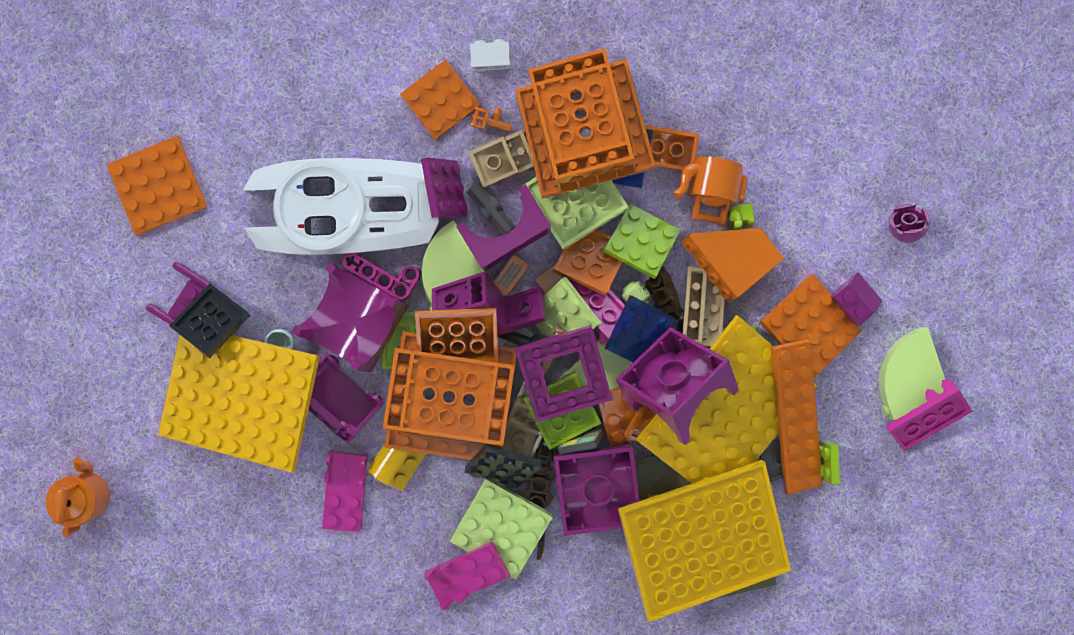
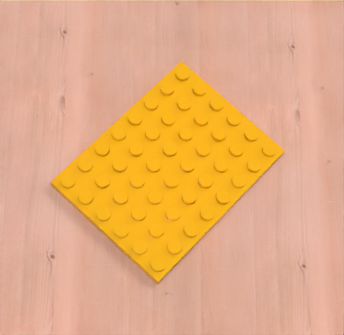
M736 315L709 349L729 360L739 391L732 395L726 388L717 389L699 404L690 423V441L686 445L679 442L672 429L657 414L636 440L691 483L756 462L779 433L771 347L773 346L742 318Z
M179 335L158 436L287 472H295L320 356L232 335L209 359Z
M763 460L618 508L646 619L649 622L791 571L766 463Z

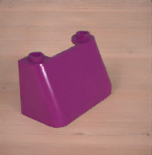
M326 352L319 359L308 411L341 440L350 443L383 406L384 402L381 396L375 392L366 394L339 370V360L334 355H329Z

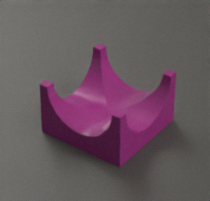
M526 184L519 188L522 195L520 198L523 203L521 219L509 233L496 238H486L471 232L463 222L456 226L481 269L485 272L550 233L551 225Z
M329 263L326 271L329 273V282L320 304L305 322L294 326L291 333L310 340L348 361L351 364V368L356 371L372 372L409 305L346 269Z
M671 327L616 379L631 410L635 412L640 407L639 403L647 406L665 421L675 433L679 442L684 445L690 441L689 427L692 417L699 404L710 393L721 388H726L732 395L739 391L728 359Z
M625 442L613 447L562 455L559 451H554L564 536L622 529L618 508L640 501L634 453L631 444Z

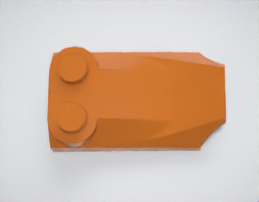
M645 125L656 167L676 170L682 173V170L687 165L693 164L699 134Z

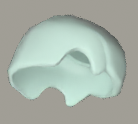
M275 329L268 333L265 338V343L290 349L294 348V338L285 329Z

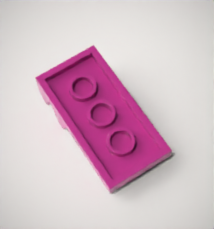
M568 279L601 322L593 330L599 333L600 344L607 345L612 339L636 322L637 317L610 289L605 296Z
M942 380L941 387L943 388V393L941 394L927 389L925 392L926 403L886 426L903 451L973 412L952 381Z
M329 452L327 454L326 465H328L324 476L326 491L322 529L361 532L368 455Z
M493 541L430 568L424 573L425 580H428L440 602L441 610H446L454 601L460 604L468 595L510 576Z

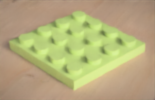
M537 177L525 183L549 221L551 232L563 250L629 209V206L612 180L542 199Z
M485 478L450 542L469 552L493 541L510 573V577L517 579L552 520L553 514L503 485L492 483Z

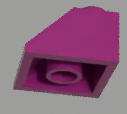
M858 272L831 294L833 301L856 326H860L870 318L882 303L881 298Z

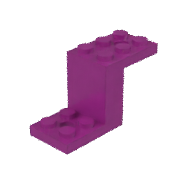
M484 271L432 288V311L496 308L497 336L546 321L544 294L541 286L504 297ZM529 306L526 311L521 312L524 307Z

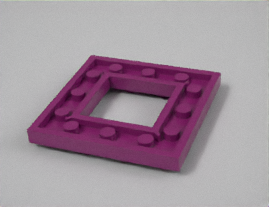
M591 325L515 347L537 422L613 400ZM578 351L587 385L550 396L540 362Z

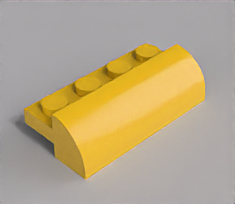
M384 443L369 466L368 471L382 483L389 484L403 491L426 453L384 448Z

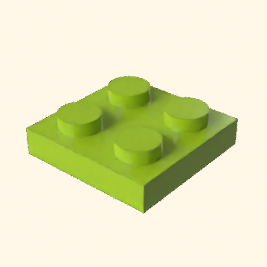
M828 440L820 441V476L830 484H840L839 445Z

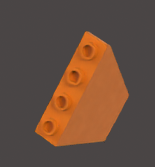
M761 228L691 233L682 240L685 249L692 254L698 266L703 268L709 280L717 286L722 297L727 299L728 302L742 295L784 259Z

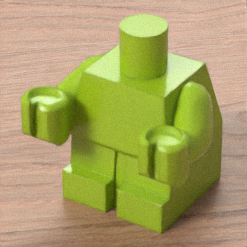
M752 203L740 204L729 209L725 222H729V226H733L732 230H739L742 226H747V228L753 227L755 221Z

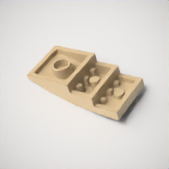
M525 130L501 137L468 152L483 188L534 168Z
M523 379L508 413L503 449L533 457L543 436L523 400V397L528 395Z

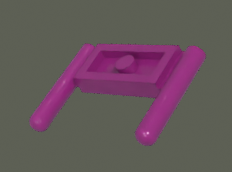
M174 262L172 267L190 278V280L168 312L169 314L152 304L146 306L147 311L168 324H171L211 284L179 262Z

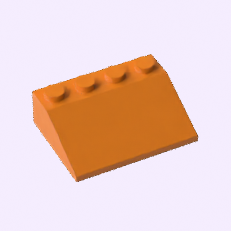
M496 308L415 311L417 348L419 352L498 363Z

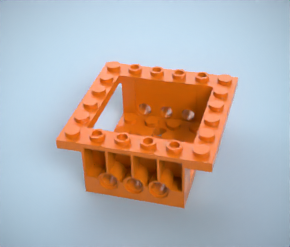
M606 48L528 69L532 85L516 89L515 91L542 199L656 169L627 59L609 64ZM582 94V97L577 101L571 99L573 95ZM582 110L587 113L583 119L575 117L578 111ZM583 129L591 131V135L586 138L582 137L580 133Z
M402 331L400 349L395 348L383 421V428L387 429L384 448L471 460L486 444L503 448L517 356L515 348L498 345V363L419 352L416 333ZM427 388H432L435 391V396L431 400H427L424 397V391ZM447 391H452L455 394V399L451 403L445 402L443 398ZM467 394H472L475 397V402L471 406L465 405L463 401L464 396Z

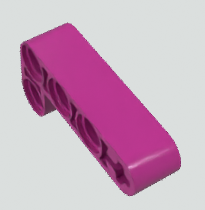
M345 254L342 259V264L346 269L399 300L409 298L421 278L420 270L414 266L405 267L400 276L396 278L358 254ZM354 258V261L361 264V266L350 265L348 260ZM371 266L373 274L367 277L364 273L365 268ZM411 269L416 271V277L413 280L407 278V272ZM384 276H388L390 279V283L386 287L381 284V279ZM400 286L406 288V294L402 297L397 293V289Z

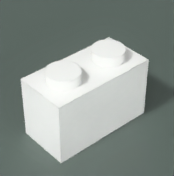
M497 39L493 43L478 40L474 44H470L472 71L510 69L509 42Z

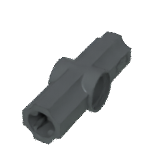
M477 182L466 192L479 207L478 209L489 222L491 221L502 236L509 233L516 226L505 214L498 201L490 196L482 184Z

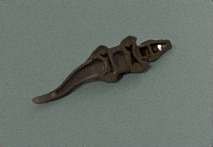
M662 266L656 278L654 279L649 276V279L645 281V285L650 294L654 295L656 301L654 304L655 314L661 317L667 313L672 319L673 326L678 332L683 334L684 310L679 303L678 293L671 280V276L665 270V267Z
M542 437L535 454L536 459L542 460L541 468L528 478V488L523 491L522 495L525 499L545 509L554 499L553 494L550 492V486L556 478V472L553 468H550V462L554 456L553 448L549 450ZM545 532L538 542L537 560L541 559L543 555Z

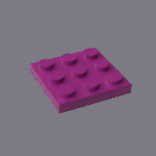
M428 157L421 159L431 217H468V207L463 194L464 186L461 183L460 166L457 160Z

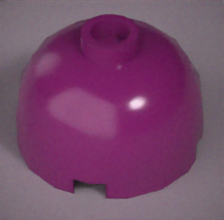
M913 204L898 206L889 216L890 232L897 240L905 243L920 240L926 235L930 224L928 212L924 208L922 210L916 208V205Z

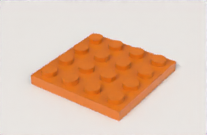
M179 136L106 164L136 236L208 207Z
M813 273L809 274L759 321L778 345L805 339L811 341L814 378L862 332L833 301L831 294Z

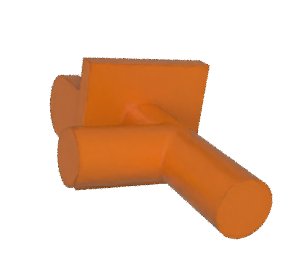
M474 107L475 113L471 117L473 120L469 124L470 127L482 131L485 125L510 133L512 125L499 121L502 109L495 108L491 119L488 118V109Z

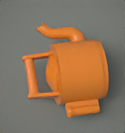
M696 157L693 164L687 165L682 170L679 188L672 194L675 195V200H678L688 190L687 196L694 199L692 220L698 219L723 227L729 205L745 201L744 196L748 177L742 175L743 165L736 161L717 157ZM700 202L709 207L722 206L720 217L699 212Z
M76 457L73 461V466L79 473L57 480L49 488L46 495L47 512L54 520L53 523L65 526L62 530L64 537L71 536L80 530V525L99 517L106 510L110 500V491L107 483L103 478L93 473L94 469L91 462L82 461L80 457Z

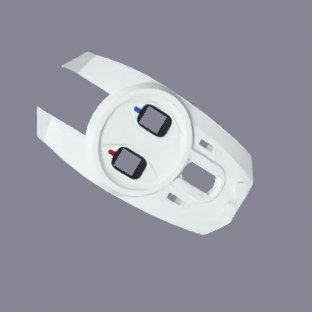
M324 158L289 161L255 170L243 191L250 194L255 190L276 189L273 200V213L277 226L245 228L256 248L265 251L297 255H332L412 247L429 244L441 226V218L431 217L422 164L360 158ZM369 178H383V181L369 182ZM310 179H329L330 194L310 195ZM404 196L407 205L404 211L372 212L370 208V201L373 197ZM311 218H331V233L311 234ZM371 228H384V232H371Z

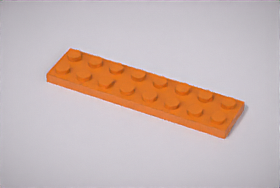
M808 339L771 347L784 492L787 495L823 486L822 476H820L821 458L811 341Z

